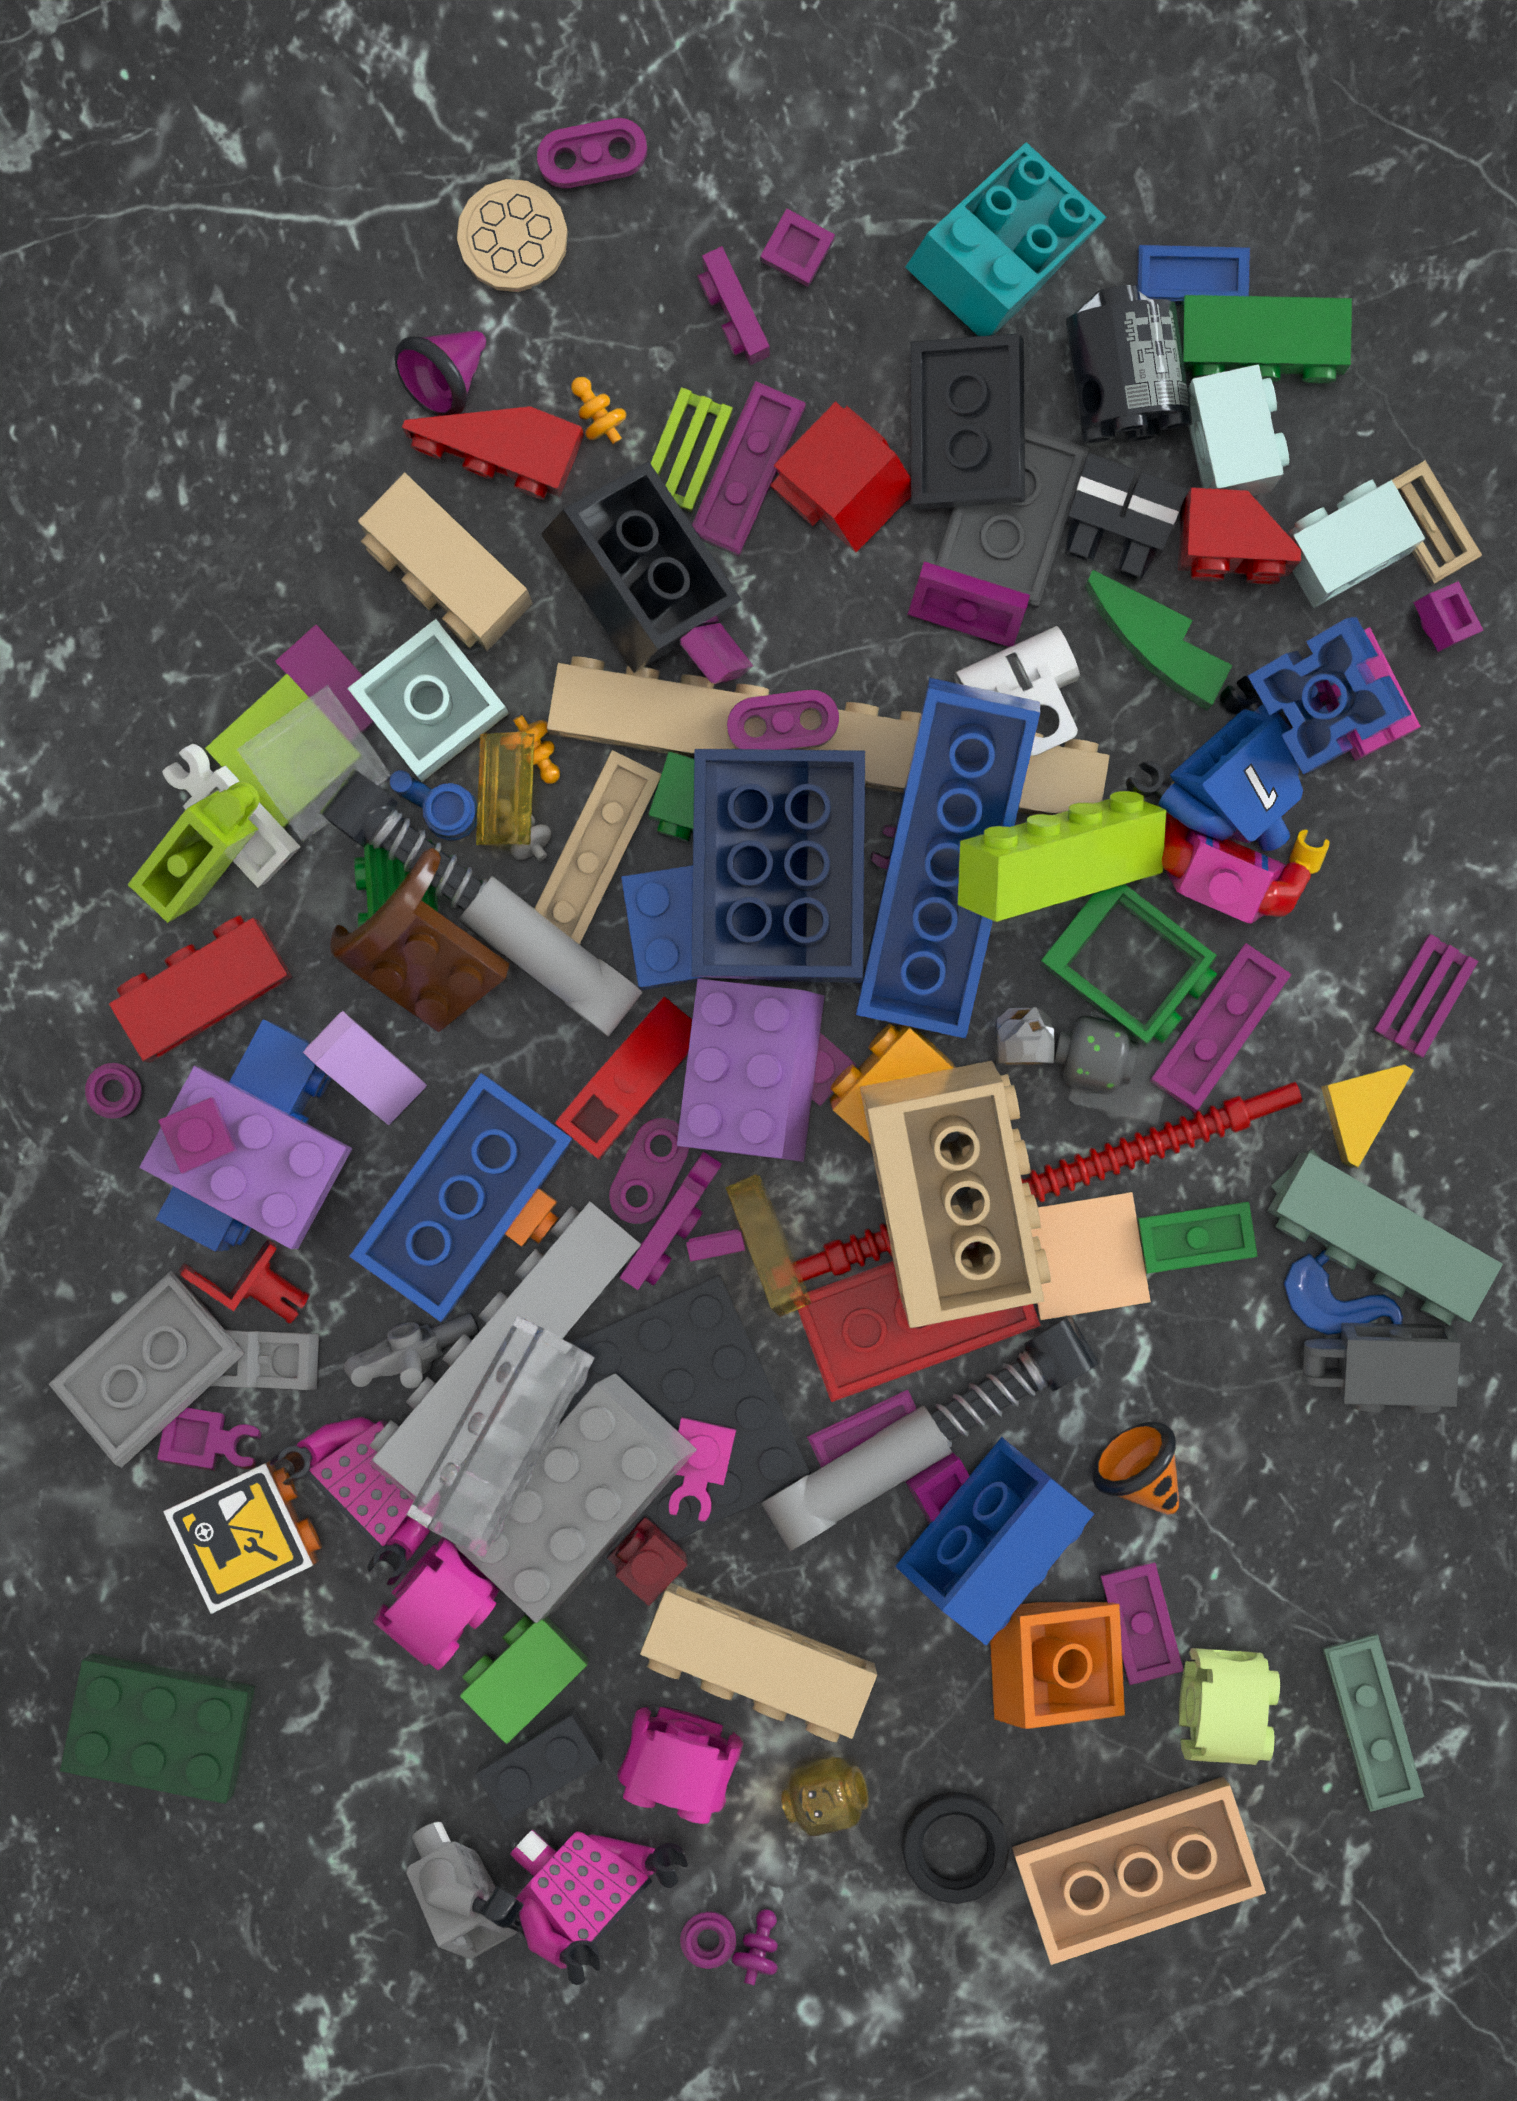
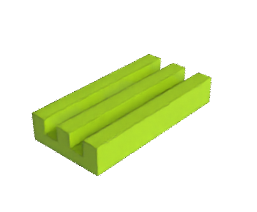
M681 387L651 465L660 476L687 406L696 408L666 483L667 489L679 507L692 513L733 412V407L723 403L720 405L708 397H700L693 394L692 391ZM707 413L717 418L687 493L683 497L676 494V490Z

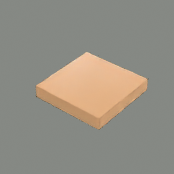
M1132 1192L1038 1207L1041 1228L1032 1229L1031 1233L1032 1237H1039L1041 1249L1045 1250L1051 1282L1041 1284L1044 1302L1037 1303L1039 1320L1151 1302Z

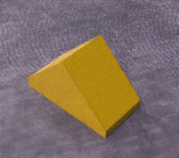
M1400 1065L1321 1086L1342 1163L1351 1168L1359 1167L1413 1073V1069L1406 1065Z

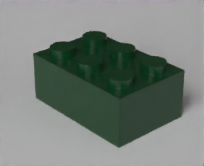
M92 1653L84 1658L81 1663L60 1771L226 1804L234 1796L255 1685Z

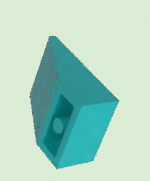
M1026 142L926 234L905 268L977 336L994 335L1037 293L1107 217Z

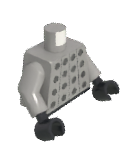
M442 1822L426 1825L412 1835V1839L422 1859L409 1865L406 1873L438 1947L471 1960L517 1934L519 1931L524 1935L519 1918V1913L524 1904L502 1888L495 1887L475 1850L458 1842H451Z

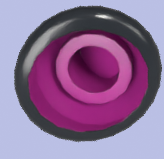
M467 331L427 337L410 336L402 339L397 345L394 354L395 367L401 383L409 395L431 414L436 416L461 414L465 409L467 394L486 346V337L480 331Z

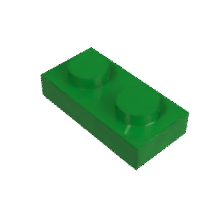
M1249 1202L1137 1218L1146 1274L1258 1257Z

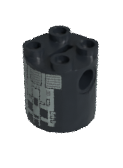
M1121 285L1095 292L1080 309L1066 318L1083 443L1091 444L1109 441L1116 438L1115 433L1126 432L1127 441L1130 442L1149 440L1160 436L1159 427L1161 430H1171L1193 424L1175 302L1166 299H1149L1139 291V286Z

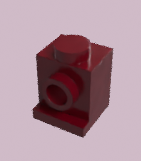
M646 1516L637 1523L607 1556V1559L615 1565L616 1577L648 1606L655 1601L688 1565L686 1553Z

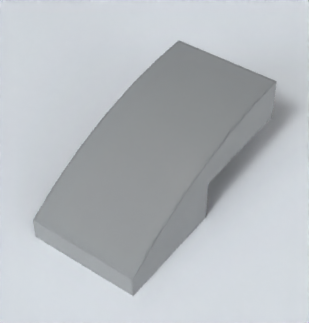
M225 1330L245 1354L211 1386L299 1390L317 1389L319 1334Z

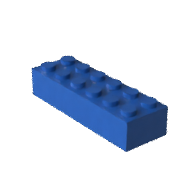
M929 677L864 969L863 981L858 996L856 1015L966 1039L993 921L958 905L960 841L983 835L984 830L989 827L1015 826L1040 716L1039 701Z

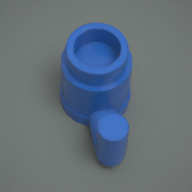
M398 770L391 775V788L398 795L423 809V817L429 830L438 838L447 841L461 840L469 836L476 828L480 818L479 806L475 797L462 786L448 783L441 784L432 789L411 777L406 771Z

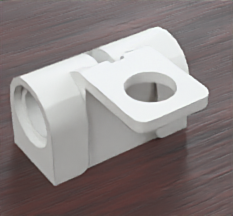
M1058 626L978 661L954 674L957 684L1036 700L1040 702V705L1049 706L1055 710L1059 718L1057 731L1045 738L1035 736L1031 756L1039 755L1073 739L1077 734L1076 724L1059 689L1077 681L1080 673L1073 653Z

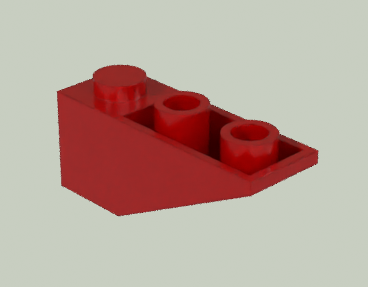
M531 406L407 419L402 426L406 437L413 439L410 447L436 459H441L444 452L464 459L462 468L487 479H493L495 472L516 480L513 486L516 490L541 500L545 499L547 492L558 497L561 496L584 438L581 426Z
M664 996L587 1083L555 1124L600 1160L688 1055L692 1019Z

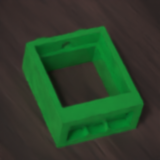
M1126 884L1094 893L1041 960V966L1108 1019L1127 1028L1131 1037L1144 1047H1147L1153 1038H1156L1163 1044L1183 1019L1175 1010L1188 994L1198 1000L1218 974L1210 968L1217 955ZM1118 904L1194 962L1145 1025L1069 967Z

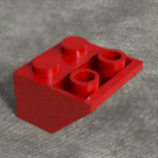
M1191 488L1181 506L1178 570L1191 571L1192 580L1223 581L1224 574L1235 573L1247 574L1246 582L1279 584L1280 577L1289 576L1301 562V549L1249 491Z

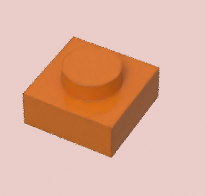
M537 1189L505 1234L521 1247L525 1246L530 1238L539 1244L559 1219V1217L551 1212L558 1202L542 1189Z

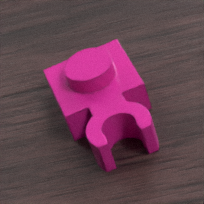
M681 1417L678 1432L697 1450L675 1474L684 1476L683 1485L677 1487L670 1497L669 1512L670 1514L677 1515L680 1500L685 1496H695L701 1503L698 1520L705 1522L710 1515L712 1506L710 1495L706 1491L707 1482L724 1485L736 1429Z

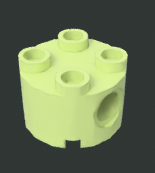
M1191 1648L1189 1653L1191 1659L1195 1661L1185 1662L1179 1702V1726L1190 1727L1191 1739H1180L1184 1758L1192 1761L1256 1765L1259 1760L1270 1761L1274 1751L1273 1727L1267 1726L1269 1705H1277L1279 1700L1280 1678L1278 1671H1269L1268 1660L1264 1658L1262 1653Z

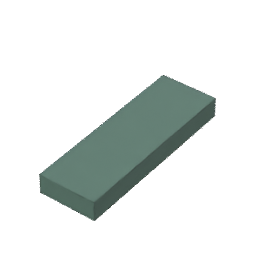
M1373 1633L1323 1647V1654L1368 1810L1372 1812L1424 1797L1378 1634Z

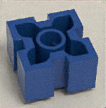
M1357 617L1346 618L1306 641L1313 654L1304 660L1299 651L1289 652L1248 675L1269 715L1282 711L1285 712L1293 728L1281 736L1303 774L1314 771L1351 750L1353 746L1347 738V735L1357 730L1361 739L1365 740L1412 715L1390 675L1376 680L1368 667L1367 662L1377 657L1378 654ZM1325 680L1329 681L1330 686L1337 685L1340 689L1341 695L1338 697L1339 706L1337 709H1335L1333 703L1324 706L1320 701L1319 696L1323 695L1326 691L1323 684Z

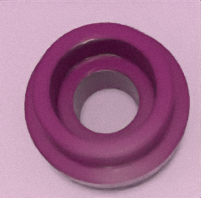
M108 1063L96 1068L88 1077L85 1086L86 1100L91 1109L98 1115L111 1119L125 1117L134 1111L140 1102L142 1094L141 1083L136 1073L129 1067L118 1063ZM113 1080L119 1081L124 1088L122 1098L115 1102L108 1100L104 1092L106 1085Z
M704 1911L697 1913L683 1926L680 1937L681 1949L684 1956L693 1965L705 1969L717 1968L726 1963L734 1953L736 1947L734 1927L725 1916L717 1912ZM710 1929L718 1934L719 1942L715 1947L706 1949L699 1944L697 1937L703 1930Z

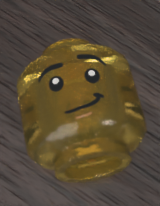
M830 1757L797 1766L789 1777L788 1789L783 1790L781 1795L782 1806L790 1823L798 1822L800 1828L809 1836H822L852 1828L858 1824L862 1810L867 1809L869 1806L867 1785L861 1770L857 1766H850L841 1757Z

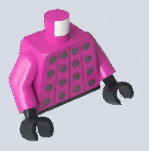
M357 1417L325 1424L301 1440L296 1446H288L274 1455L270 1461L271 1466L281 1459L289 1460L294 1466V1475L282 1483L291 1485L306 1475L378 1549L368 1563V1571L371 1572L377 1562L385 1561L394 1570L386 1585L396 1583L406 1567V1561L412 1557L430 1533L439 1495L436 1489L420 1507L369 1464L377 1454L369 1445L388 1422L382 1419L375 1424L370 1419Z
M532 1829L510 1853V1856L533 1876L532 1880L516 1897L518 1901L524 1904L519 1913V1918L528 1948L561 1969L567 1968L568 1980L572 1984H582L585 1981L582 1965H590L597 1971L601 1969L596 1944L652 1883L648 1876L655 1872L660 1884L666 1888H672L678 1883L675 1870L668 1866L674 1864L682 1867L688 1866L683 1849L674 1843H665L655 1849L600 1835H585L582 1832L576 1831L556 1852Z

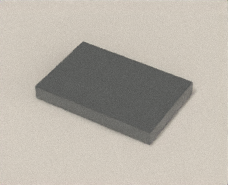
M1025 428V502L954 507L936 565L1029 594L1028 605L1038 608L1089 448Z

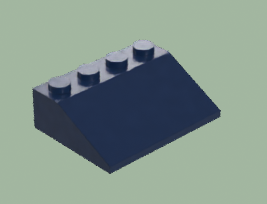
M695 749L692 977L862 983L865 750Z

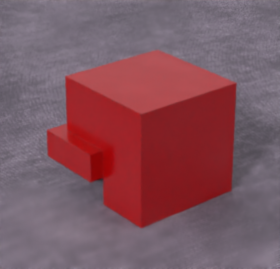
M836 401L773 465L779 474L770 484L774 492L812 526L821 518L825 526L855 553L911 497V478L897 454L889 448L890 446L885 438L848 406L843 408Z

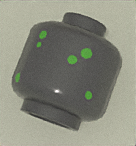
M1081 1016L1074 1022L1071 1032L1060 1030L1054 1054V1063L1063 1065V1078L1067 1085L1103 1094H1112L1116 1092L1121 1083L1129 1085L1138 1051V1041L1131 1040L1129 1030L1117 1022L1091 1016Z

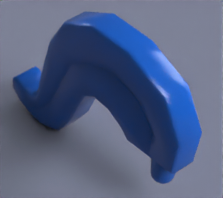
M1326 1250L1322 1251L1315 1258L1311 1254H1307L1291 1263L1283 1285L1290 1308L1306 1327L1326 1335L1341 1333V1323H1369L1382 1316L1388 1317L1392 1324H1403V1315L1400 1307L1393 1299L1384 1294L1367 1295L1348 1301L1337 1300L1330 1290L1329 1274L1322 1268L1330 1260L1324 1255Z

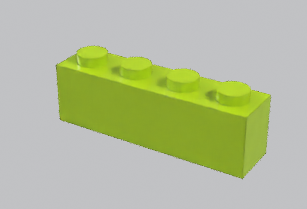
M1119 791L1112 793L1110 799L1094 804L1075 803L1069 806L1068 811L1058 814L1029 816L1026 823L1019 825L989 827L984 830L983 835L960 841L958 905L998 922L1163 873L1162 856L1164 852L1166 809L1144 801L1143 795L1139 793Z

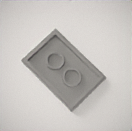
M170 1271L49 1383V1386L111 1461L122 1468L245 1353L180 1276Z

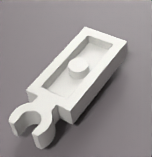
M191 744L179 752L181 757L189 764L190 773H187L177 762L169 765L162 771L170 785L178 789H186L192 796L183 805L185 810L216 791L227 790L231 785L240 782L226 766L213 773L210 770L208 756L196 744ZM260 802L255 812L249 818L258 830L233 860L257 888L267 883L300 848L297 842Z

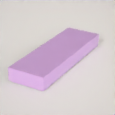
M344 1011L340 1012L303 1052L315 1065L387 1125H390L427 1086L412 1070Z

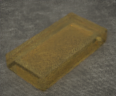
M533 733L480 734L476 845L489 847L530 845L534 757Z

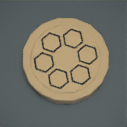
M505 179L484 186L468 200L459 217L457 241L464 263L479 281L496 290L521 292L531 289L532 286L540 284L543 280L546 281L557 271L566 254L568 230L561 207L546 190L529 181Z

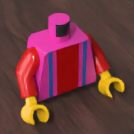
M1166 812L1162 866L1167 871V875L1176 891L1180 894L1252 924L1263 915L1283 917L1293 910L1308 884L1311 874L1320 870L1330 843L1328 839H1325L1322 847H1311L1304 842L1308 830H1301L1291 851L1290 863L1286 865L1229 839L1218 841L1196 832Z

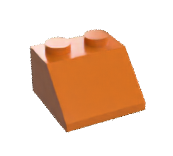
M1034 1602L1020 1604L1013 1612L1008 1624L990 1640L994 1720L1023 1729H1031L1125 1715L1120 1606L1118 1603Z

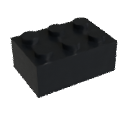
M649 461L564 508L541 533L633 673L681 645L680 639L693 628L721 621L742 600Z

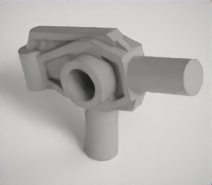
M470 1313L432 1329L428 1324L419 1326L415 1322L397 1325L387 1333V1339L347 1359L344 1364V1371L352 1383L358 1387L368 1385L372 1378L393 1376L400 1373V1381L403 1386L416 1388L422 1383L423 1374L432 1367V1361L443 1354L441 1349L456 1343L463 1334L467 1337L478 1334L477 1326Z

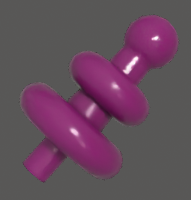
M769 1909L758 1912L756 1916V1923L758 1925L756 1932L747 1933L742 1938L743 1944L750 1948L749 1952H736L731 1958L735 1966L747 1970L744 1979L745 1984L754 1986L758 1973L773 1975L778 1969L774 1961L765 1958L766 1953H773L778 1948L777 1942L769 1938L770 1930L777 1923L776 1915Z

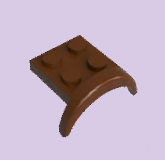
M429 848L421 854L412 870L396 891L364 924L350 934L343 926L336 925L330 941L331 954L346 968L437 1032H440L505 980L510 963L421 900L441 860L439 852L434 848Z

